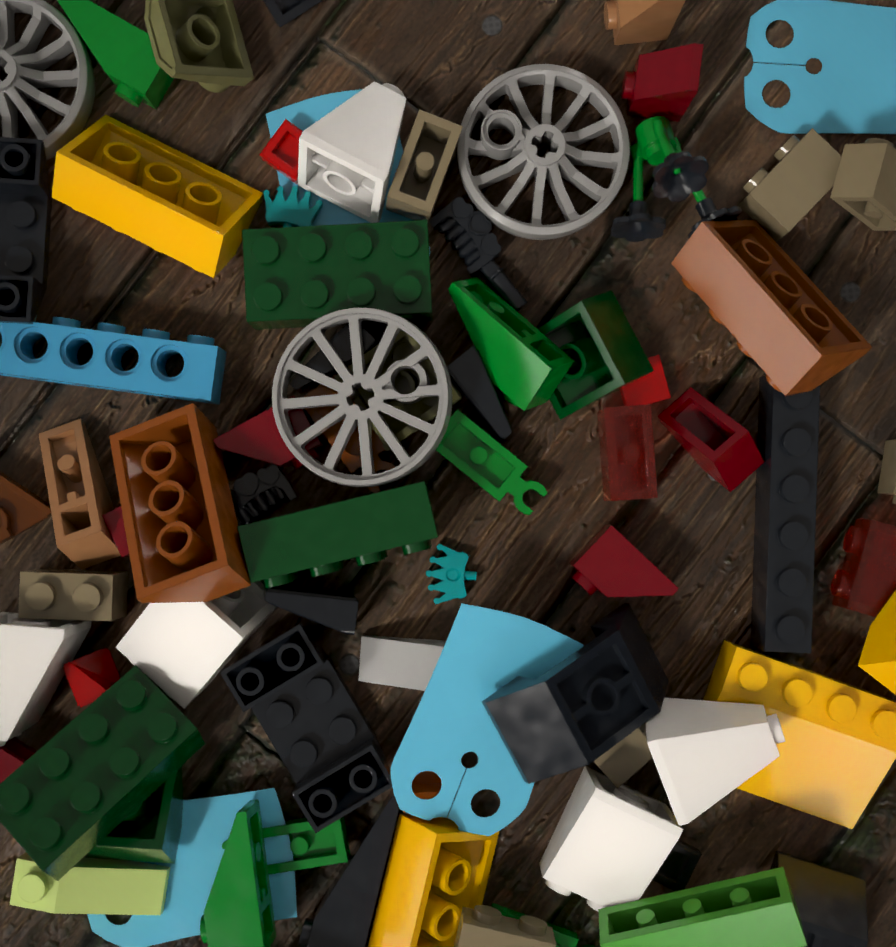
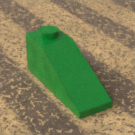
M57 0L105 73L117 86L114 92L136 107H139L141 102L157 109L174 78L170 77L156 64L148 33L90 0Z
M475 277L452 282L448 289L475 348L480 353L492 383L503 392L505 399L509 403L524 411L546 403L574 360L479 278Z
M259 799L250 800L236 814L203 912L204 914L200 921L201 939L203 943L208 944V947H270L277 937Z

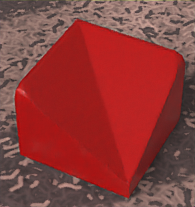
M102 648L63 664L65 675L80 708L93 703L120 679L108 648Z

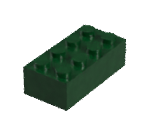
M427 220L242 230L246 320L255 330L306 327L324 315L349 308L380 309L399 315L410 322L433 321ZM362 321V324L382 323L376 321Z
M425 481L237 526L250 582L264 580L266 588L293 582L299 579L298 571L309 568L312 577L339 571V569L344 568L342 560L356 557L358 566L385 560L388 557L386 550L402 546L404 555L427 550L432 546L430 539L439 536Z
M135 665L0 783V823L43 872L59 881L192 757L205 742L193 723Z

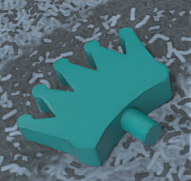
M282 186L277 188L278 192L273 202L270 198V192L268 190L263 192L266 205L265 218L269 226H312V223L323 207V203L321 200H317L316 205L310 208L312 196L309 191L304 193L305 196L298 203L299 191L297 186L291 188L292 191L286 201Z
M438 544L437 550H442L447 556L436 558L431 556L429 560L431 563H436L443 568L426 571V576L442 580L434 585H428V590L444 592L440 598H434L435 604L466 597L464 580H476L477 576L476 571H465L469 558L467 553L458 552Z

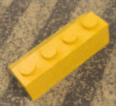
M106 114L56 152L52 198L212 278H215L234 257L243 240L242 230L249 228L264 196L262 192Z
M399 813L368 947H454L463 906L474 909L476 905H482L499 831L491 836L472 834L458 830L455 822L448 818L438 817L427 821L409 813Z

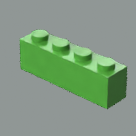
M784 867L598 909L601 947L807 946L798 907Z

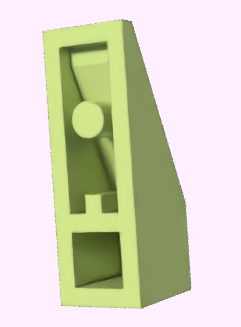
M24 853L16 860L9 905L53 914L161 915L164 911L170 867L140 861L83 857L57 881L43 872L27 853Z

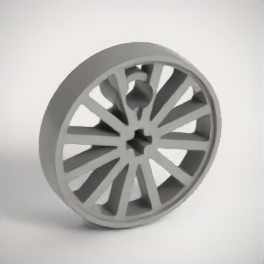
M0 0V79L3 75H8L3 81L0 80L2 137L19 138V109L37 139L44 142L47 161L56 156V152L78 136L89 119L95 98L93 64L87 48L76 29L51 4L44 0ZM25 13L32 15L19 42L15 44L14 14ZM50 24L55 25L63 32L60 38L35 53ZM70 53H75L77 67L74 70L43 71ZM77 87L71 105H66L37 88ZM28 99L64 117L50 134H48L27 101Z
M532 64L512 69L488 83L473 99L461 123L463 128L457 144V159L463 186L474 206L485 215L486 219L499 229L517 237L532 240H550L571 235L587 227L611 205L627 173L630 142L627 126L618 105L599 83L569 67L555 64ZM530 85H543L540 124L531 115L519 88ZM554 86L562 87L578 94L562 118L554 126L551 125ZM507 94L517 116L513 112L504 109L493 111L489 106L498 98ZM586 102L591 103L603 117L602 120L578 131L565 133ZM478 120L483 121L480 141L471 139ZM492 129H505L511 134L513 139L507 144L498 145L491 141L488 134ZM610 132L614 144V153L582 151L575 147ZM541 144L550 147L545 158L537 156V150L540 149ZM468 156H485L495 160H511L481 175L473 176ZM573 165L613 169L609 187L606 189L599 186L579 172ZM521 172L517 181L497 207H494L480 191ZM535 177L531 223L521 222L507 216L506 214L530 180ZM562 178L595 200L597 204L584 214L578 215L563 185ZM545 179L549 183L566 222L551 225L541 224Z
M349 308L338 310L316 319L302 329L290 342L278 363L274 375L272 407L275 422L283 441L292 454L305 467L318 476L337 484L352 487H373L389 484L406 477L432 456L441 443L450 421L452 385L442 355L431 339L416 325L388 311L374 308ZM362 321H376L388 324L368 369H366ZM348 322L353 373L324 334L325 331ZM400 331L406 332L419 343L420 348L407 358L391 364L386 373L381 376L384 363ZM313 340L316 341L343 380L342 383L297 362L301 353ZM428 358L436 373L438 382L436 385H429L428 374L420 365L421 362ZM405 369L415 370L420 378L419 386L410 394H400L395 388L397 374ZM294 371L337 391L338 394L287 399L290 375ZM363 387L368 392H374V397L368 400L369 408L366 410L360 405L353 404V399L359 396L358 388ZM439 396L438 411L434 424H430L387 404V402L395 400L405 404H413L419 402L424 397ZM338 406L296 436L290 422L289 410ZM382 413L428 433L426 441L414 455L410 457L390 429ZM345 419L325 463H320L309 454L305 446L331 426ZM372 423L400 461V465L378 474L375 473L371 438ZM358 426L362 475L340 473L337 471L338 463L351 435Z

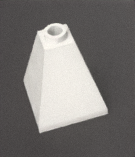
M374 81L305 129L299 137L298 186L370 223L379 222L383 212L407 98L403 92L395 85L389 83L381 85Z
M664 697L661 711L646 722L647 744L678 826L690 823L778 758L780 754L777 744L786 742L777 714L767 716L764 705Z

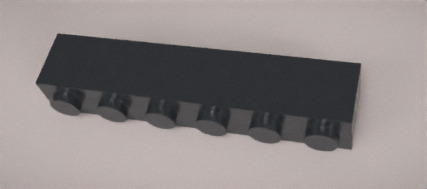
M766 375L759 378L757 448L764 463L756 469L750 645L766 652L811 653L820 385L812 391L785 396L782 392L774 389L768 383Z

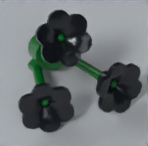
M664 116L651 117L642 121L636 127L635 135L638 143L630 147L633 159V202L629 204V216L617 217L613 220L611 236L625 238L630 242H640L647 238L655 239L664 235L666 219L652 217L650 214H647V203L643 201L644 160H648L650 165L657 166L653 171L655 181L652 185V191L654 196L657 198L668 197L672 202H681L690 193L694 195L698 203L695 208L702 220L692 226V231L688 234V238L691 237L702 221L738 220L737 216L742 213L739 206L725 207L718 210L712 198H706L702 189L707 183L705 173L709 169L708 162L703 156L692 157L689 152H682L677 137H674L668 118Z

